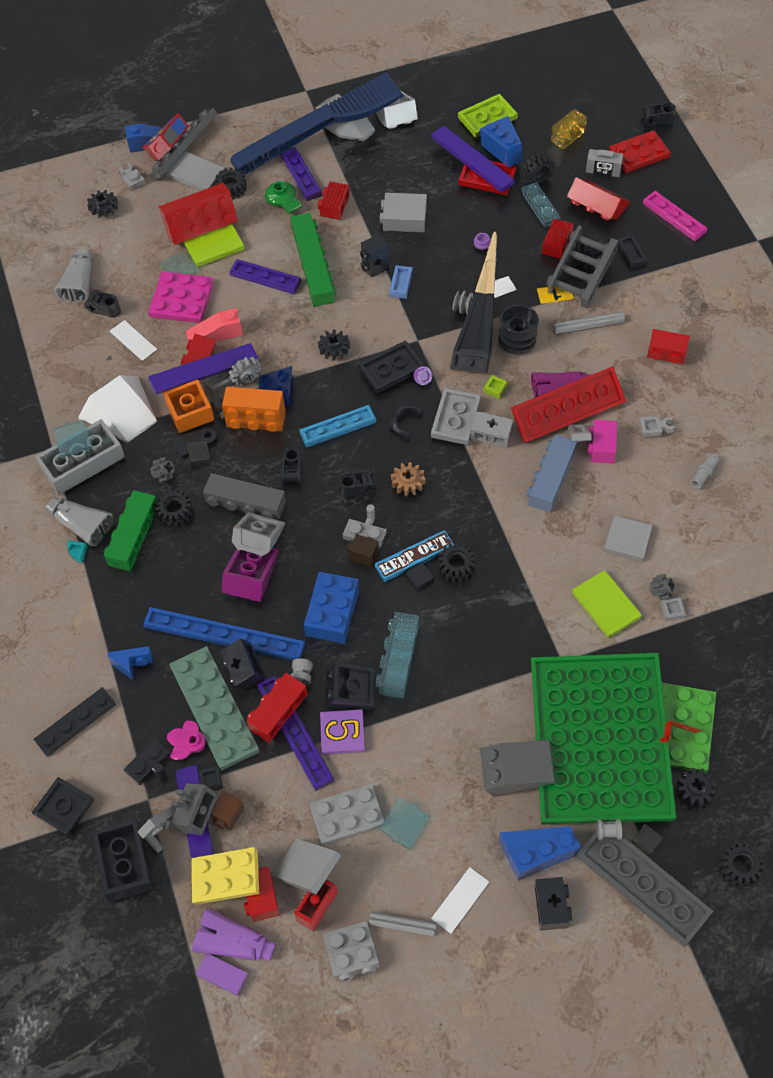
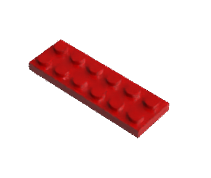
M612 366L510 408L524 443H527L624 403L626 399L615 369Z

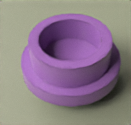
M486 233L477 234L474 238V246L481 250L489 248L491 242L489 235Z
M421 366L415 370L414 379L418 384L426 385L432 380V372L428 367Z

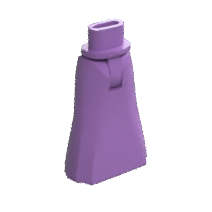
M211 907L206 908L200 923L202 929H198L193 941V952L223 955L246 960L260 961L261 958L268 961L271 960L276 943L268 941L267 937L258 931L227 917Z

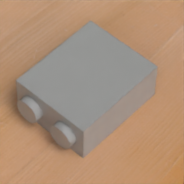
M385 193V200H381V210H383V213H380V223H383V231L425 232L427 194Z

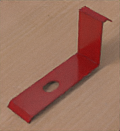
M669 721L665 723L664 737L660 738V741L663 743L670 741L671 726L693 733H698L702 730Z

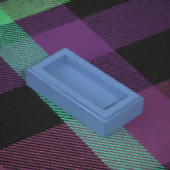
M395 265L389 297L407 299L413 267Z

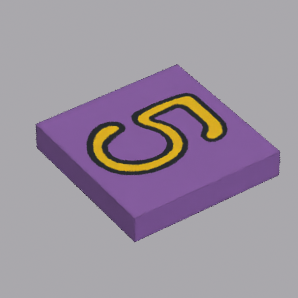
M363 710L320 712L322 755L365 752Z

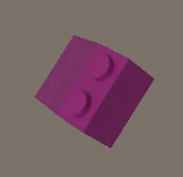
M272 548L269 553L262 557L258 554L244 550L238 551L236 549L223 572L222 593L260 602L267 589L279 549Z

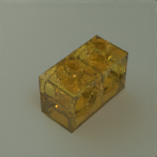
M573 109L552 126L551 142L564 150L585 132L587 116Z

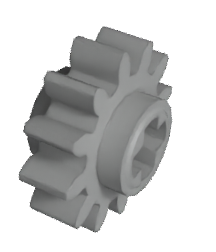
M245 357L231 366L233 370L229 371L232 382L236 383L237 386L242 383L246 385L259 377L258 373L262 369L257 359L255 360L254 357H251L248 360Z

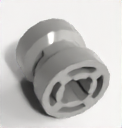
M307 659L293 660V673L291 676L306 686L310 685V672L313 669V663Z

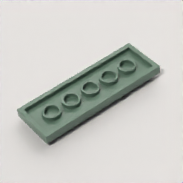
M207 646L169 664L221 771L260 752Z

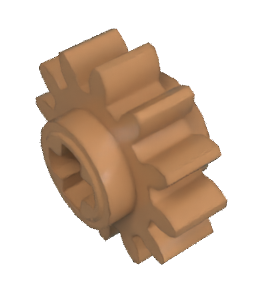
M411 462L408 463V467L401 463V469L394 468V474H391L392 487L397 488L398 494L404 491L405 496H407L408 492L411 491L413 495H416V489L422 491V485L425 484L424 470L419 471V465L413 468Z

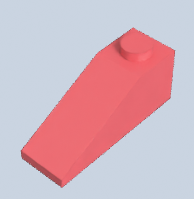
M237 308L218 312L186 331L188 340H192L195 333L216 341L243 336Z

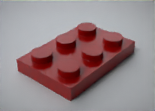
M654 130L611 145L609 151L623 154L621 168L625 173L669 158L671 153Z
M491 161L514 179L517 166L508 167L504 163ZM465 164L458 180V185L507 196L510 190L509 187L501 193Z

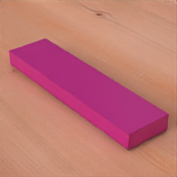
M654 191L643 200V204L692 240H698L707 232V227L658 192Z

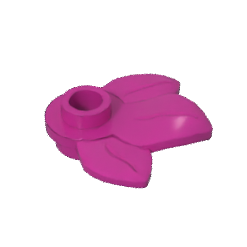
M185 721L183 729H173L167 734V740L174 746L170 754V758L173 760L186 759L192 752L202 751L206 745L205 736L199 732V726L194 721Z

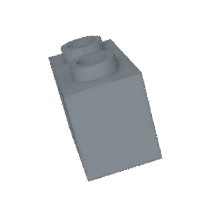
M476 411L470 429V440L507 449L513 429V419Z

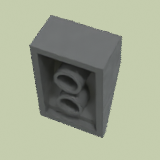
M549 740L499 743L480 748L484 788L494 797L556 783Z

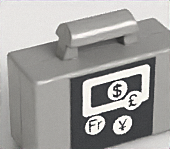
M589 149L586 173L619 177L623 154L608 150Z

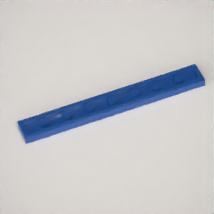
M152 607L149 608L143 624L144 628L229 646L241 638L252 643L255 653L291 661L301 659L306 646V642L302 640Z

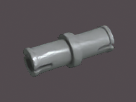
M709 454L704 463L698 466L697 473L690 481L692 487L700 489L705 480L711 477L712 470L720 461L718 456Z

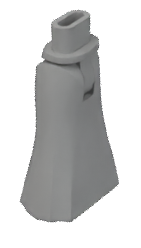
M77 249V252L73 254L63 276L54 289V295L61 301H72L73 297L77 302L87 301L91 272L90 250Z
M55 497L46 506V510L50 511L53 517L91 546H97L103 538L101 532L106 534L113 526L114 516L107 511L90 508Z

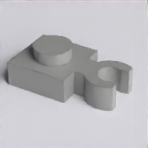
M130 163L127 164L128 169L126 170L119 167L123 181L130 191L146 184L137 169L133 170Z
M659 416L640 417L639 425L642 437L661 436L662 431L673 433L675 426L667 425L672 424L673 418L666 417L660 420Z

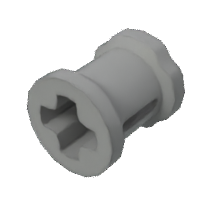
M597 819L598 840L609 837L622 839L621 819L611 822H602L601 819Z

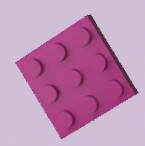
M162 271L148 312L149 317L201 323L213 287V277Z

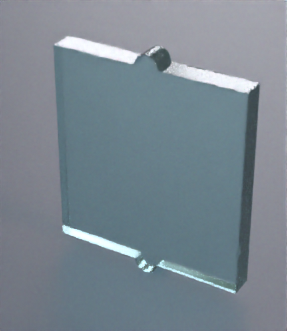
M184 251L170 256L167 260L159 263L164 272L189 275L199 272V269Z
M84 420L71 424L67 423L65 426L53 429L61 458L72 454H79L81 451L92 448Z
M398 797L379 830L391 837L393 842L397 841L410 850L429 816L417 809L415 804L411 805L401 797Z

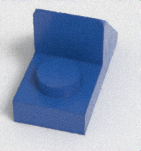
M149 646L108 652L111 664L132 680L133 665L145 666L147 663H153V655Z

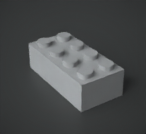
M100 419L35 456V459L44 476L56 493L60 495L123 459L125 455L119 441L104 421Z

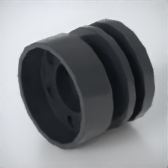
M512 305L504 309L501 313L498 341L500 346L512 354H524L531 351L537 340L538 314L534 309L525 305Z

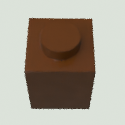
M223 791L211 812L212 823L220 829L225 827L231 830L245 809L243 802Z

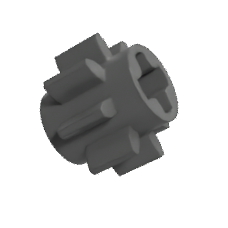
M166 457L153 461L154 465L150 468L153 478L159 479L160 482L173 478L172 474L175 469L172 461L166 460Z
M666 574L656 575L650 583L652 595L655 597L659 596L660 600L669 599L670 596H673L672 593L676 589L674 580L671 577L666 578Z

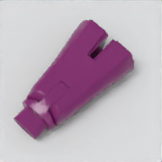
M581 371L564 373L533 372L531 373V386L534 396L537 397L592 374L587 375L586 372L582 373Z

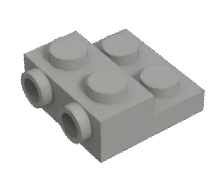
M367 921L323 934L335 981L346 982L353 979V975L360 973L362 975H369L376 972V968H380Z

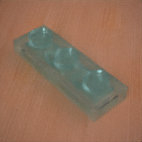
M537 182L521 187V193L544 227L551 225L555 218L560 220L559 214Z

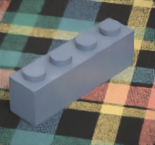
M555 434L552 441L549 440L546 447L547 455L542 456L539 465L541 469L536 471L533 482L535 484L533 487L530 486L527 492V497L529 498L528 506L551 513L575 454L577 441H572Z

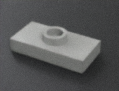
M586 424L568 426V434L572 441L591 440V432Z

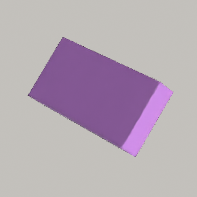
M206 954L196 976L238 996L248 973L210 954Z

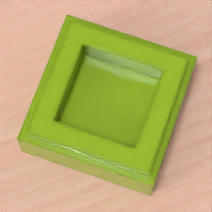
M491 375L483 388V392L500 399L508 386V381Z

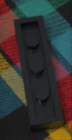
M102 687L33 740L48 757L114 707L116 703Z

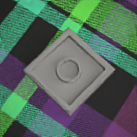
M614 515L604 552L643 562L653 525Z

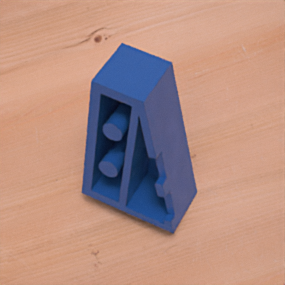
M509 116L480 128L482 146L506 166L511 167L523 161L522 144Z
M571 826L500 832L499 843L518 881L576 856L581 847Z

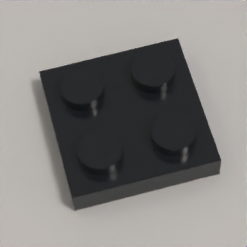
M57 777L32 811V814L69 837L94 802V798Z

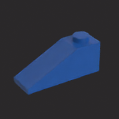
M146 124L125 126L130 153L145 151L143 146L162 128Z

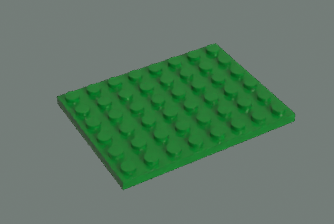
M640 653L531 658L536 741H550L556 783L539 787L541 825L597 823V819H601L602 822H611L617 819H621V822L675 821L676 812L668 741L665 743L660 741V738L664 737L666 719L659 654Z

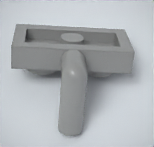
M368 505L365 523L349 519L343 533V539L350 541L354 539L356 534L378 541L379 549H381L387 532L386 529L373 526L375 510L373 505Z
M173 806L150 818L138 831L139 835L146 839L157 854L163 851L164 847L155 835L164 827L167 829L171 826L170 822L176 810Z

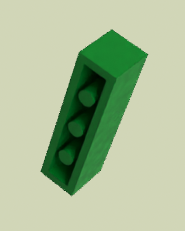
M133 490L131 497L127 498L124 513L120 514L117 529L113 530L110 545L104 551V557L108 566L131 571L156 513L157 500L155 495Z

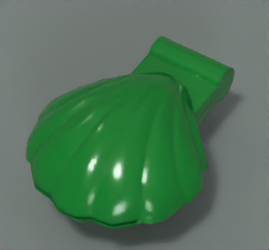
M277 181L266 189L264 196L270 205L284 208L289 215L302 208L301 203L295 198V187L290 183Z

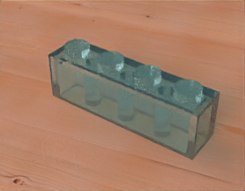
M395 612L394 618H390L388 631L391 632L384 642V649H387L386 655H382L380 660L382 673L378 674L376 678L379 695L404 699L419 629V615Z

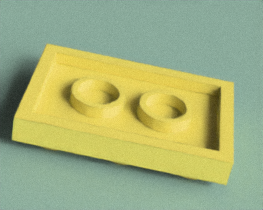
M255 847L192 858L193 904L199 905L259 894L258 849Z

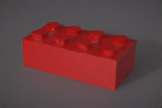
M224 183L158 206L167 235L174 245L238 222L230 190Z

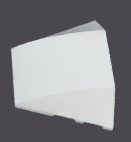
M119 375L89 396L78 417L79 420L90 424L102 419L113 435L126 443L157 422L138 376Z

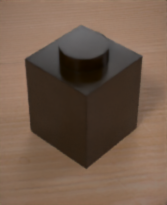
M356 534L347 546L349 559L372 567L379 552V542Z

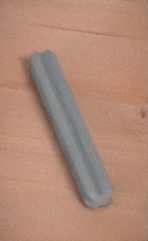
M623 312L559 322L554 324V332L559 334L623 323L625 316Z

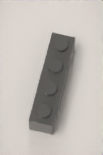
M212 473L203 491L205 502L209 505H218L232 511H242L246 514L250 512L278 521L286 503L285 492L282 490Z

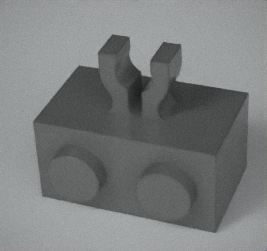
M186 783L184 790L177 789L176 794L180 796V800L172 801L171 806L175 807L176 810L170 825L184 834L203 835L218 794L206 785Z

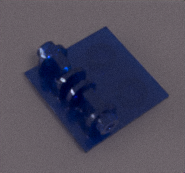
M292 366L261 375L259 378V389L283 392L285 406H289L292 402L290 395L293 391Z

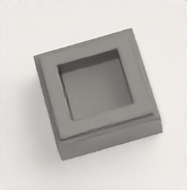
M681 597L660 601L665 621L686 617Z

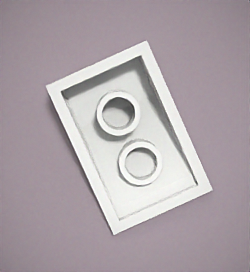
M402 92L404 95L402 98L376 112L381 124L387 128H395L398 124H410L413 120L418 119L415 99Z

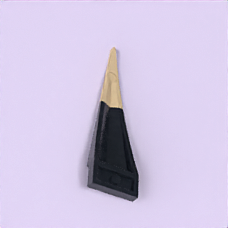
M496 232L492 235L471 305L453 350L451 370L488 374L492 353Z

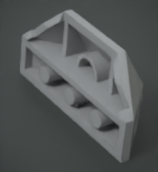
M337 94L326 99L319 106H317L316 109L320 108L321 106L327 103L329 105V102L331 101L333 103V100H338L337 98H341V96ZM367 117L350 122H334L325 127L340 138L359 139V141H365L375 132Z

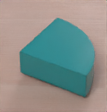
M68 540L67 548L70 556L76 562L83 563L88 549L87 543Z

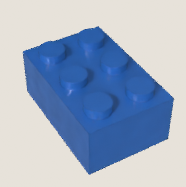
M323 572L318 573L304 622L305 636L346 643L359 594L358 579Z

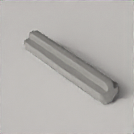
M371 912L369 916V924L372 926L429 936L435 935L436 923L378 912Z

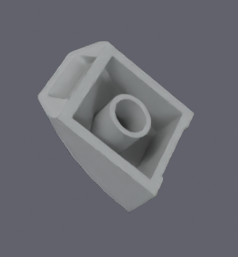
M248 512L234 526L232 543L238 551L244 550L262 557L269 553L275 545L285 522Z

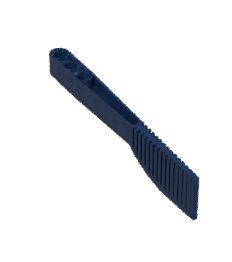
M387 72L368 83L366 82L364 85H361V87L346 93L345 96L338 97V100H333V103L331 101L329 105L327 103L235 153L231 157L230 162L238 171L241 170L244 174H247L334 122H350L368 117L394 103L404 95Z

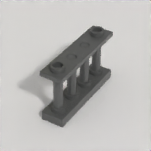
M578 225L576 231H572L569 238L570 243L553 276L550 275L548 277L546 285H548V293L552 294L555 287L578 295L581 299V306L588 308L617 251L618 240L611 238L609 244L606 243L604 245L581 236L582 226ZM579 242L602 251L601 259H595L574 251L577 243ZM570 257L594 266V273L587 274L567 266ZM562 272L587 281L586 289H580L560 281L559 278Z

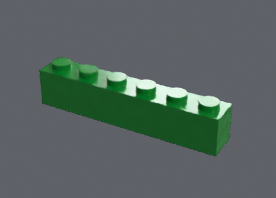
M311 212L290 216L292 232L313 307L334 303L336 289L334 284L331 285L333 280L331 271H327V268H329L327 258H323L325 251L323 245L319 244L321 237L320 233L316 232V219H312Z

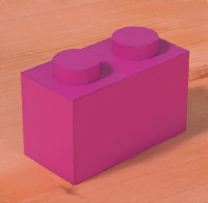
M594 419L593 427H589L592 443H588V454H591V462L614 464L617 421Z

